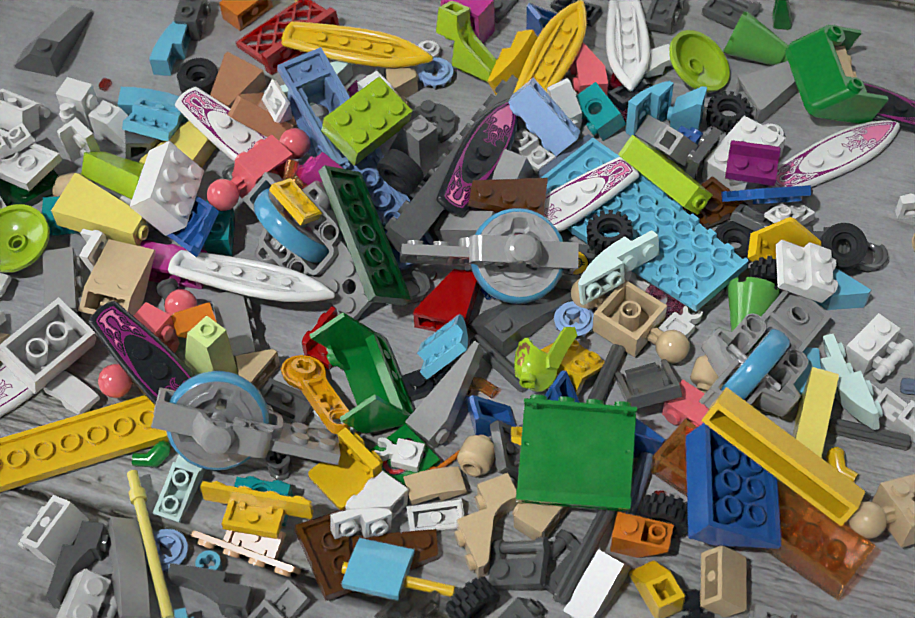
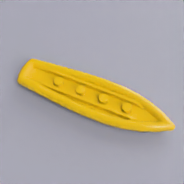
M579 0L561 10L541 31L528 55L513 94L533 77L546 92L547 87L563 79L574 62L585 37L587 15L583 0Z
M290 22L282 36V45L307 53L321 47L327 58L370 67H409L433 61L432 55L410 41L384 32L363 28Z

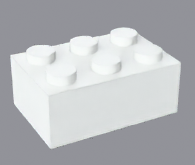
M743 116L704 160L701 179L706 181L713 176L731 191L754 189L758 183L725 179L731 141H745L780 147V159L786 138Z
M171 141L150 150L130 208L165 236L185 228L204 170Z
M58 297L0 344V361L34 394H37L95 345V332Z

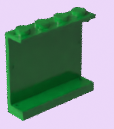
M530 395V399L524 398L516 503L630 512L637 407H631V403L625 401H616L614 405H605L602 400L587 399L586 403L575 402V398L558 397V401L547 400V396Z

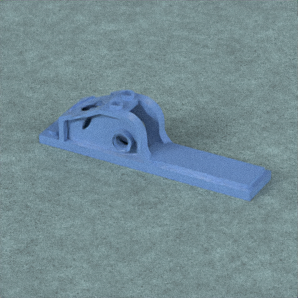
M320 47L279 64L277 70L288 88L287 99L291 105L292 116H294L298 128L306 132L310 138L311 144L308 153L315 158L324 152L343 169L362 173L386 234L387 230L384 228L393 216L398 218L401 214L397 211L406 200L409 202L410 200L406 194L392 188L379 175L377 164L384 157L379 147L354 166L321 131L322 122L319 117H316L309 104L322 105L331 113L350 98L324 51ZM427 231L420 241H423V245H433V240ZM391 246L400 271L417 264L400 263V253Z

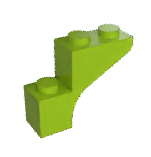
M452 0L438 7L436 33L444 36L447 40H454L451 65L464 73H470L479 77L482 81H488L497 59L474 34L470 23L471 8Z

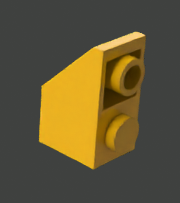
M653 560L629 571L630 578L654 618H667L682 610L685 595L669 570Z

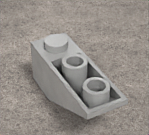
M650 115L646 116L635 133L637 137L683 166L686 164L689 153L698 147L697 144L685 135Z

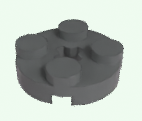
M425 100L420 106L412 110L410 121L421 114L429 122L433 121L436 123V125H433L437 128L438 141L440 140V143L447 141L453 135L455 130L454 112L448 107L434 103L431 100Z

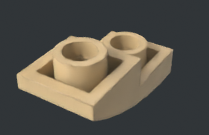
M459 466L431 469L403 477L412 505L438 496L442 501L467 492Z

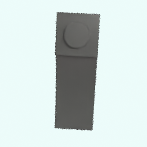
M82 520L74 546L63 544L46 594V598L52 608H61L73 577L85 568L88 569L96 560L102 561L105 551L109 550L111 538L104 523Z
M170 563L168 576L172 585L196 591L210 598L218 604L221 615H224L226 618H248L250 616L255 599L251 586L230 583L226 571Z

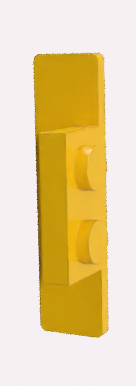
M203 481L201 484L204 500L228 504L221 523L222 528L225 530L278 539L285 515L312 519L313 517L312 502L301 496L289 497L274 491H255L246 486H227L218 481Z

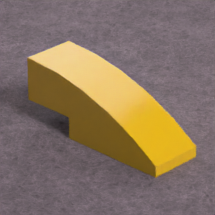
M533 29L517 31L511 47L501 50L487 81L495 95L497 93L494 90L502 80L507 82L512 75L519 79L528 55L538 38Z

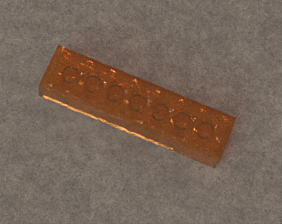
M684 419L653 455L650 472L687 497L686 435L696 429L697 426ZM777 480L781 547L778 549H762L839 601L870 560L876 545L845 524L840 526L794 490Z

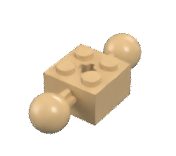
M580 279L573 284L571 298L577 306L585 309L598 308L593 315L592 331L613 344L623 346L625 352L635 357L650 341L656 345L658 356L662 360L666 359L668 363H678L687 356L689 341L682 332L678 330L663 332L658 329L666 318V304L625 280V283L619 285L609 297L603 294L582 305L578 288Z
M915 474L880 483L872 502H861L859 508L849 518V525L852 531L862 538H874L880 535L885 527H887L901 548L915 544Z

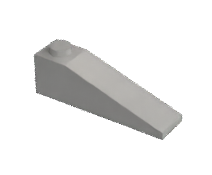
M476 341L472 343L405 421L417 436L434 449L448 439L450 430L453 428L484 354L479 343Z

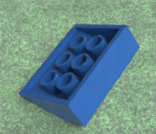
M705 423L686 435L688 538L719 546L780 548L781 533L777 478Z

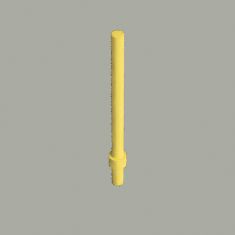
M130 470L127 472L131 489L129 497L131 504L135 506L162 618H174L145 503L147 501L146 491L144 487H141L138 471Z

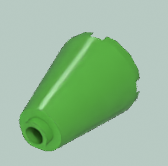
M744 10L723 53L774 66L786 62L785 50L789 45L753 15Z
M746 277V282H738L739 278L729 281L727 289L731 332L748 314L753 313L762 316L780 295V289L775 290L774 283L755 277ZM761 337L757 340V342L752 346V348L747 353H750L754 349V347L762 340Z

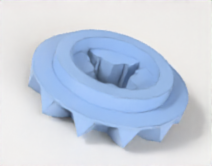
M435 57L432 62L418 65L416 71L419 78L418 81L423 82L425 87L432 85L434 89L437 85L444 87L446 82H451L453 67L447 60ZM434 69L438 72L436 77L432 76Z
M573 301L564 303L554 314L556 330L562 331L564 327H575L577 336L585 337L586 333L592 332L593 310L581 308ZM579 316V323L575 322L573 325H570V319L574 320Z
M162 529L153 533L162 570L168 572L170 563L181 564L187 558L189 547L185 537L180 532L173 529ZM160 544L167 549L171 548V557L166 554L161 555ZM144 546L143 549H144L145 561H146L147 565L149 566V562H148V558H147V554H146V550H145V546Z

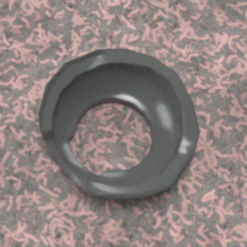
M867 241L868 249L874 252L875 261L872 264L860 262L856 268L863 271H873L883 266L887 261L888 252L883 244L878 246ZM848 243L846 245V253L850 250Z
M413 269L411 273L402 276L405 282L412 281L420 290L417 295L410 296L412 300L407 304L421 301L430 288V280L427 275L418 269Z

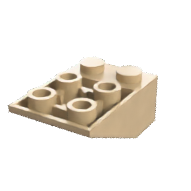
M108 239L84 286L78 311L94 314L99 307L114 300L134 316L143 305L156 250Z

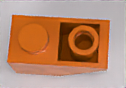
M618 512L613 529L610 552L636 558L667 553L674 524Z

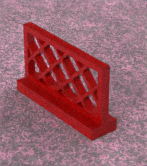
M297 0L235 43L237 48L263 64L266 72L273 75L278 71L277 67L279 64L305 53L283 46L282 40L277 43L278 39H282L283 32H279V29H285L290 22L340 26L337 12L332 7L325 9L312 0ZM305 5L309 7L308 10H299ZM297 17H307V20H297V21H296V18H297ZM286 18H292L291 21L281 22ZM267 30H274V33L264 34ZM264 40H273L272 43L262 44ZM257 41L256 45H247L250 42Z

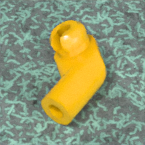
M840 447L829 449L826 455L827 463L852 482H855L859 473L846 467L843 449Z

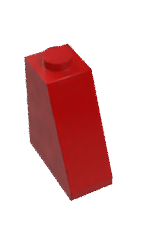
M453 269L414 309V327L436 332L457 315L461 314L467 328L479 290V283L473 272L470 270Z

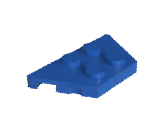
M811 185L721 192L722 202L752 200L753 204L802 201V196H811Z
M196 195L187 226L167 236L197 258L219 211Z

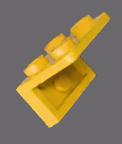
M789 217L751 233L747 258L752 262L754 260L759 261L760 257L767 259V256H772V259H776V244L781 240L801 247H805L809 242L821 246V240L796 219Z
M575 339L557 369V377L561 371H567L578 397L585 380L598 373L605 361L597 353L589 351L580 345ZM553 343L540 350L548 354Z
M346 427L337 433L340 446L338 465L319 462L308 472L309 479L339 510L345 508L347 501L353 495L357 496L364 489L365 484L370 478H375L382 472L381 464H383L379 455L375 451L370 452L365 447L362 438L357 433L352 434Z

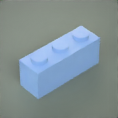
M534 77L516 91L508 101L511 111L526 122L527 129L532 134H536L542 140L543 147L555 156L578 139L581 131Z

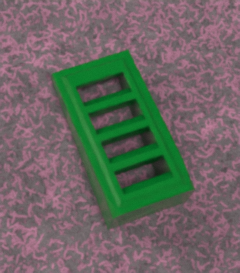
M775 0L772 12L774 29L790 30L792 21L789 0Z

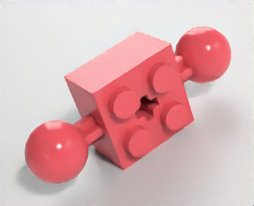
M291 128L282 134L280 141L273 135H270L265 140H258L249 151L241 152L234 161L232 180L219 179L209 186L207 190L209 204L219 211L232 209L237 204L239 196L242 199L244 196H247L265 172L278 174L284 179L288 174L291 159H300L309 152L311 143L307 133L298 128Z
M178 289L167 296L164 305L165 312L145 302L135 313L134 317L175 353L180 343L171 315L175 312L198 306V302L190 291ZM119 364L106 366L98 377L100 390L111 398H119L126 395L133 383Z

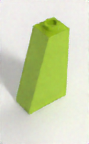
M633 134L618 153L621 158L680 205L697 215L712 197L708 190L661 151Z
M104 151L84 152L81 174L132 199L144 164Z

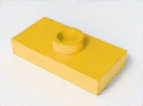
M291 178L271 185L269 191L300 226L320 218L322 212Z

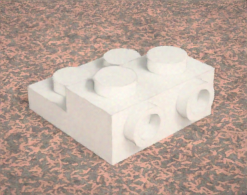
M784 240L776 244L778 288L820 303L836 292L838 282L833 279L836 260L832 258L830 249L810 242L805 247Z

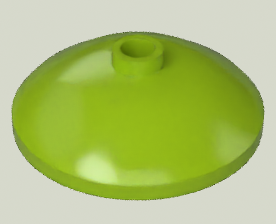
M684 30L672 39L669 46L670 60L675 72L683 82L693 89H698L702 86L707 87L706 93L717 92L727 84L730 75L727 58L721 48L711 38L698 31Z
M16 204L0 209V272L8 273L22 270L33 264L46 249L50 236L49 225L42 213L36 208Z

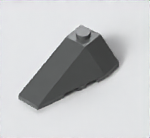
M75 6L68 8L23 49L14 65L15 69L57 77L93 13L92 10Z
M554 287L547 295L533 302L523 304L504 302L485 310L471 321L467 328L475 335H481L498 352L506 357L518 347V342L524 338H529L554 318V314L564 303L573 301L571 291Z

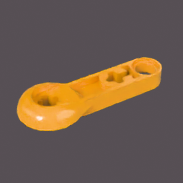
M297 355L286 359L281 367L283 379L290 386L302 391L326 428L333 434L339 433L345 427L350 431V426L333 422L334 419H340L349 410L327 381L324 365L319 360L306 355Z

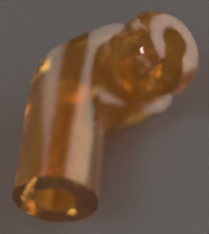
M287 159L283 180L291 178L302 190L307 184L297 176L299 162Z
M473 377L466 395H470L471 390L475 389L493 398L498 391V387L482 377Z

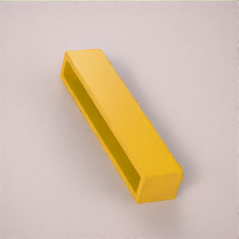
M727 387L713 402L701 420L840 526L859 508L865 494L862 488Z

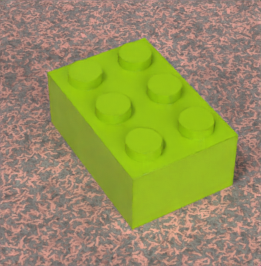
M378 76L325 116L321 131L355 166L399 132L403 126L408 124L412 110Z

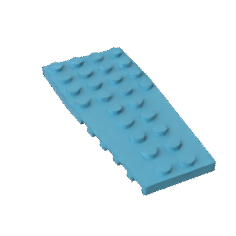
M591 138L541 177L548 178L546 194L620 156L595 138ZM640 172L639 178L591 214L567 228L569 232L587 243L586 228L589 219L593 220L594 214L600 216V211L604 210L605 214H609L608 210H613V214L620 211L621 217L626 214L628 220H631L633 240L651 230L658 234L660 255L631 271L694 311H698L726 287L729 281L748 268L747 258L742 259L734 252L733 246L729 243L724 244L717 238L715 231L711 228L707 230L699 223L697 216L693 213L689 215L685 212L682 205L675 200L672 201L663 190ZM608 230L602 232L600 235L604 237H614L617 236L619 233L613 230Z

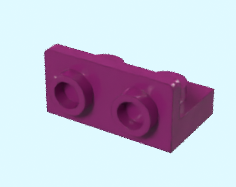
M732 140L729 148L725 179L775 186L781 148Z

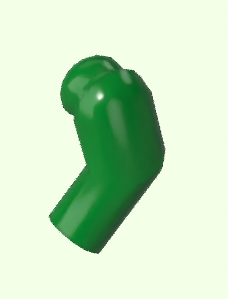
M163 440L155 444L148 453H133L132 466L158 467L169 456L171 451L170 444Z

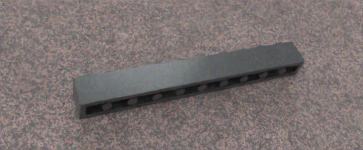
M512 75L507 82L502 80L494 90L497 93L496 96L491 94L483 104L486 107L483 111L479 108L471 120L475 123L492 106L511 98L518 79ZM467 123L460 132L461 140L455 138L448 147L449 155L443 153L436 162L437 170L435 171L431 168L423 179L426 182L425 185L421 186L419 184L410 196L413 200L411 202L406 200L397 211L401 215L398 218L393 216L384 227L387 230L386 236L390 246L399 253L401 252L402 244H407L408 240H420L444 210L436 201V198L463 139L472 127L471 124Z

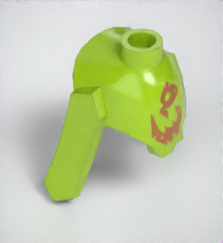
M564 327L548 354L533 345V340L528 337L518 342V348L514 357L515 376L520 379L519 384L522 387L539 392L553 384L557 377V369L577 337L576 328Z

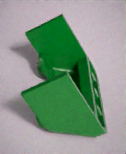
M826 25L792 41L786 48L785 55L806 111L812 116L858 124L868 123L872 121L889 100L887 96L867 93L864 83L859 78L845 76L834 46H845L848 52L862 34L861 30L837 25Z
M344 312L310 334L312 340L326 347L328 351L327 359L333 367L344 370L357 404L355 408L340 417L342 423L364 434L406 424L405 421L414 412V408L390 347L380 334Z

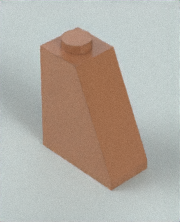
M227 51L224 54L210 96L231 109L237 95L260 93L266 87L264 71Z
M264 93L237 95L228 113V116L266 137L273 135L279 141L286 130L298 128L294 116L293 119L282 123L274 121L262 101Z

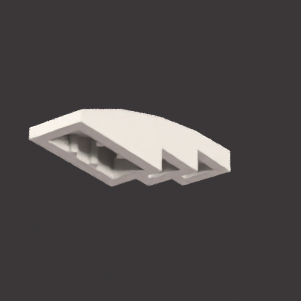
M871 383L874 392L872 396L873 401H879L883 416L879 417V423L892 431L909 434L911 441L915 443V402L911 400L907 404L885 387L881 391Z

